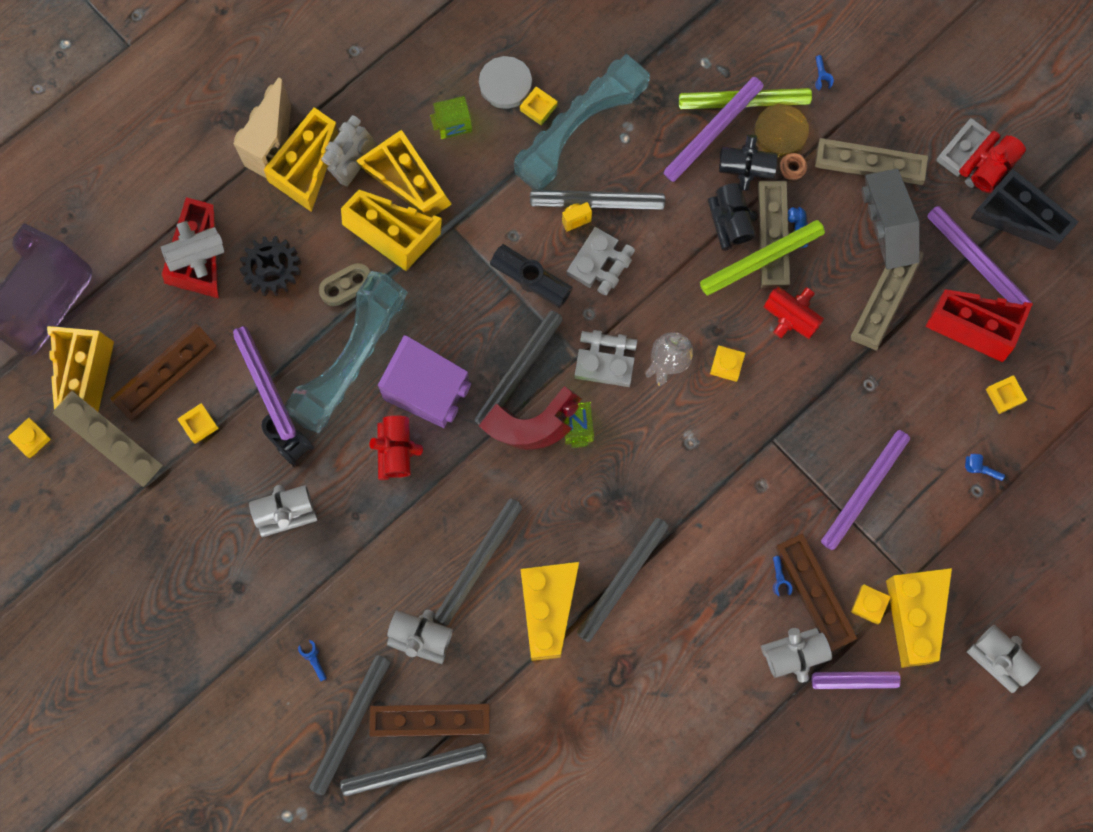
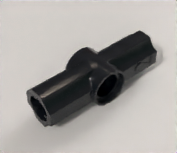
M505 244L498 247L490 261L492 267L518 282L523 290L534 292L559 309L565 304L572 292V286L543 269L538 261L525 258ZM534 272L538 277L534 280H528L524 275Z

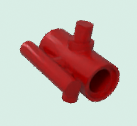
M992 131L960 168L959 173L964 177H968L977 167L978 169L971 177L973 184L985 193H992L1008 174V171L1015 166L1026 152L1024 144L1016 137L1007 135L998 145L993 147L1001 136L998 132Z
M779 286L771 292L763 308L779 318L777 321L778 326L773 331L776 336L782 339L787 331L794 329L809 340L825 318L809 308L811 305L809 301L815 294L811 289L806 287L796 297H793Z
M387 416L382 418V422L377 423V438H371L369 442L371 449L378 450V480H389V477L401 478L410 476V457L413 455L420 456L423 452L421 444H415L414 441L410 440L409 418L406 416Z

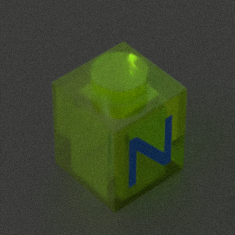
M465 96L433 103L434 114H430L433 130H439L441 139L472 132L471 118Z
M590 402L579 403L577 411L565 420L572 427L569 433L564 436L565 445L571 444L575 448L588 446V442H593L594 439Z

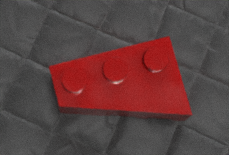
M186 197L178 224L187 221L191 231H195V234L213 227L216 229L214 205ZM177 227L172 242L179 240L178 236H180ZM217 255L206 259L205 267L208 275L197 278L194 268H190V265L170 272L165 262L162 271L164 284L219 299Z
M945 289L935 303L925 327L1003 363L1015 348L1033 303L1007 302V299L1003 298L991 300L980 298L978 294Z

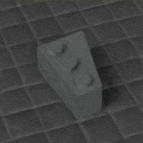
M899 169L865 175L866 186L861 188L864 203H868L869 217L874 223L875 233L886 269L920 263L919 219Z

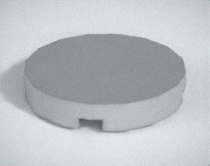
M502 56L494 58L485 64L480 72L479 88L483 98L490 102L491 105L496 108L509 109L522 104L523 100L531 93L532 77L529 68L524 62L515 57Z

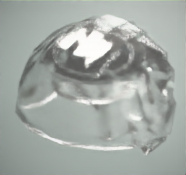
M668 332L659 336L651 349L650 358L652 363L645 373L646 377L650 378L656 373V382L659 386H662L667 382L668 374H677L689 368L694 357L691 341L678 332Z

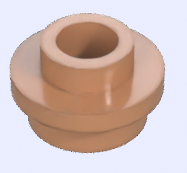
M788 154L780 162V172L788 180H798L805 175L807 163L800 154ZM794 165L797 167V170L792 171L788 166Z

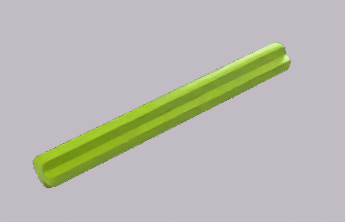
M809 88L761 90L746 107L807 105L812 101V91ZM739 91L681 93L679 95V108H724Z
M815 220L701 280L700 286L702 291L706 295H711L817 239L825 233L823 224Z

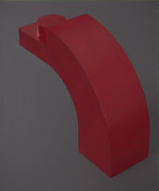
M564 386L540 415L527 420L518 419L508 409L496 404L480 423L479 427L494 439L514 448L524 450L544 448L556 443L569 433L572 427L565 420L577 411L582 398Z

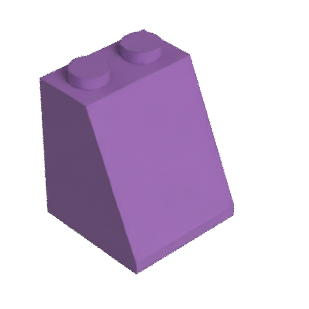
M404 335L378 387L385 401L445 428L447 422H453L458 412L456 404L460 397L465 398L470 389L471 382H468L469 376L467 371Z

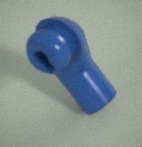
M792 207L788 210V221L794 222V231L808 225L806 211L801 207ZM808 243L801 246L800 248L802 249L808 247Z

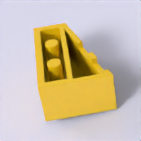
M313 108L263 169L270 184L310 212H312L328 167L321 158L326 152L325 148L328 143L333 142L339 134L336 122L316 108Z
M402 130L356 160L366 173L414 209H417L421 214L433 217V215H437L451 205V202Z
M358 190L341 208L343 226L405 271L414 264L441 234L442 218L435 215L433 217L418 213L417 209L411 207L406 209L392 204L391 200L362 190Z
M47 326L52 351H49L50 360L53 361L54 376H51L54 409L72 390L99 412L114 341L100 331Z
M579 562L521 569L532 661L561 658Z
M952 568L894 575L886 580L888 595L891 597L890 606L902 668L932 664L940 660Z

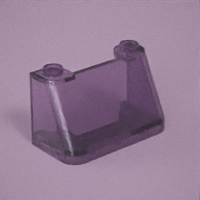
M24 223L15 234L12 243L13 249L21 256V259L0 285V342L21 355L32 356L40 350L49 338L47 326L57 327L90 283L92 268L63 242Z

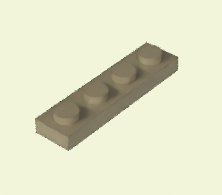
M820 138L815 167L864 176L898 168L903 182L923 185L928 156Z
M759 181L760 249L788 235L787 181ZM789 253L760 268L761 288H777L778 286L782 289L789 288Z
M919 251L921 263L924 253ZM920 263L886 269L885 267L851 335L852 341L876 351L878 350Z
M72 390L52 412L143 487L163 466Z

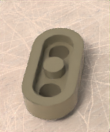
M356 263L325 278L319 286L321 299L329 306H338L360 295L372 285L371 272L367 266ZM357 277L364 278L359 284L354 282ZM332 290L339 291L338 295L334 297L330 296V292Z

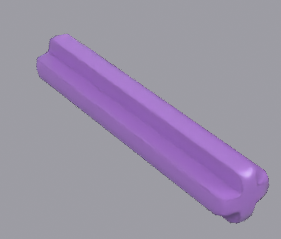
M815 672L811 678L814 689L898 688L901 684L899 672Z

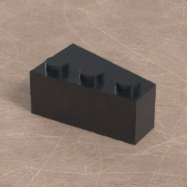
M1014 169L1009 172L971 217L973 220L1054 250L1079 222Z

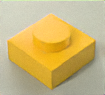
M535 87L520 105V111L542 125L556 109L558 101L538 87Z
M588 202L581 205L579 203L570 205L562 212V223L566 232L585 225L592 220V210Z
M718 345L710 374L737 382L745 353Z
M1014 375L986 389L999 414L1027 401Z
M202 403L178 418V421L194 444L219 429Z
M31 418L25 420L8 436L28 458L33 457L51 440Z
M863 584L851 613L878 625L891 597Z

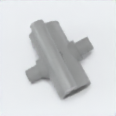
M187 221L177 224L180 236H178L179 240L160 246L170 272L190 265V268H194L197 278L208 275L205 267L206 259L224 253L223 242L219 233L213 227L195 234V231H191Z
M277 485L274 487L272 495L249 502L254 524L259 528L262 538L318 521L306 485L285 491L284 486Z
M397 610L389 626L387 646L401 650L409 657L418 656L443 664L453 629L434 623L435 614L431 610H425L423 615L419 617Z
M992 625L978 639L976 644L970 646L966 651L1011 693H1014L1020 685H1026L1041 668L1034 659L1022 650V639L1020 637L1013 636L1010 639L996 625Z
M792 628L788 631L789 637L761 645L762 653L767 659L774 678L793 672L797 675L799 682H806L809 680L808 672L811 666L832 660L829 643L823 633L819 634L817 628L801 633L798 628Z

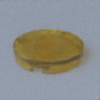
M777 104L766 108L759 115L754 133L758 137L757 144L763 151L775 152L777 157L797 153L803 148L809 135V125L805 116L798 109L789 105Z

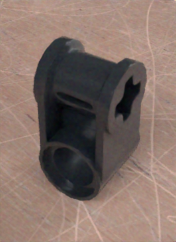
M270 414L262 420L261 428L263 433L292 467L297 465L296 461L308 450L312 451L314 449V446L299 430H295V437L283 440L279 433L270 434V427L274 424Z

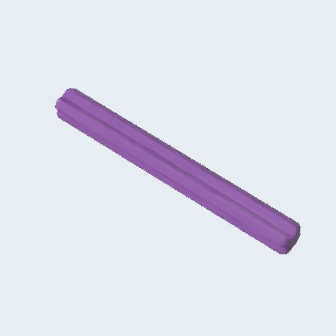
M752 77L665 169L664 175L670 181H676L762 90L763 83L758 78Z
M936 206L929 212L928 218L1008 302L1023 304L1024 302L1032 303L940 206Z
M242 326L234 329V339L281 439L288 440L295 437L296 429L248 328Z
M898 430L891 438L821 540V543L826 548L834 550L909 442L910 436Z

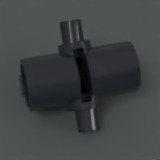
M751 134L746 136V143L742 145V149L722 147L720 150L719 173L738 175L737 178L740 179L739 184L744 191L749 190L750 182L754 180V177L774 179L777 166V153L758 151L759 147L756 146L758 137Z
M732 183L720 187L716 190V196L710 197L707 201L721 249L726 251L732 248V244H743L755 238L756 235L752 222L756 221L758 215L756 211H752L747 207L740 184Z

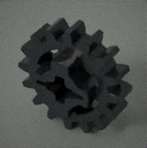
M263 236V243L259 244L254 240L252 241L253 249H244L248 256L240 257V261L244 266L239 269L242 276H245L243 278L246 285H251L253 292L256 293L261 288L263 296H267L269 291H273L274 295L278 296V289L282 288L285 292H288L287 284L295 285L297 283L293 276L301 274L299 267H297L301 264V260L296 256L298 253L295 247L289 248L290 244L286 239L280 244L277 236H274L272 242H269L267 237ZM285 257L288 258V268H287V269H286V268L284 267V265H283V264L285 263V261H286V260H285ZM254 263H255V264L257 265V267H258V268L255 270V273H256L255 276H254V274H253V265H254Z

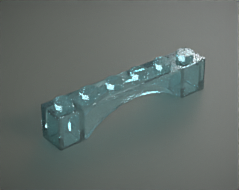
M627 54L620 60H614L602 78L597 77L583 96L578 95L573 100L571 108L565 114L560 113L552 122V126L546 132L541 131L535 137L532 146L518 153L514 160L515 174L533 190H543L557 176L558 162L562 149L575 129L589 117L602 110L631 104L649 86L650 73Z
M371 271L356 293L357 308L354 326L350 338L337 360L322 375L296 387L284 406L289 417L305 429L319 433L328 424L333 410L341 403L347 388L359 375L361 366L373 353L375 344L381 335L387 331L389 322L403 306L408 292L386 273Z

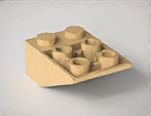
M279 77L274 85H270L267 88L263 101L259 107L256 106L252 110L248 123L244 129L241 128L237 132L233 143L244 166L265 178L266 175L263 169L288 140L291 102L284 83Z

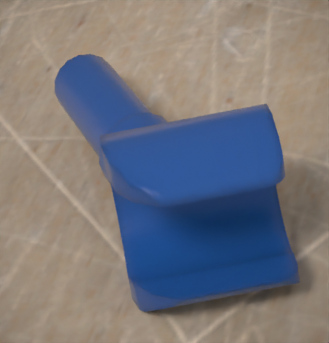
M821 55L816 56L819 77L815 82V87L821 90V80H825L828 82V88L830 89L834 83L833 76L826 73L823 58Z
M971 454L966 456L965 468L967 472L983 473L1003 481L1004 474L983 465L982 455Z
M775 556L773 560L776 582L773 585V592L776 596H780L778 587L783 583L787 587V594L791 595L792 585L785 580L780 556Z
M309 640L313 647L312 651L305 654L300 645L298 651L304 659L310 661L321 682L327 679L317 657L319 648L312 640Z

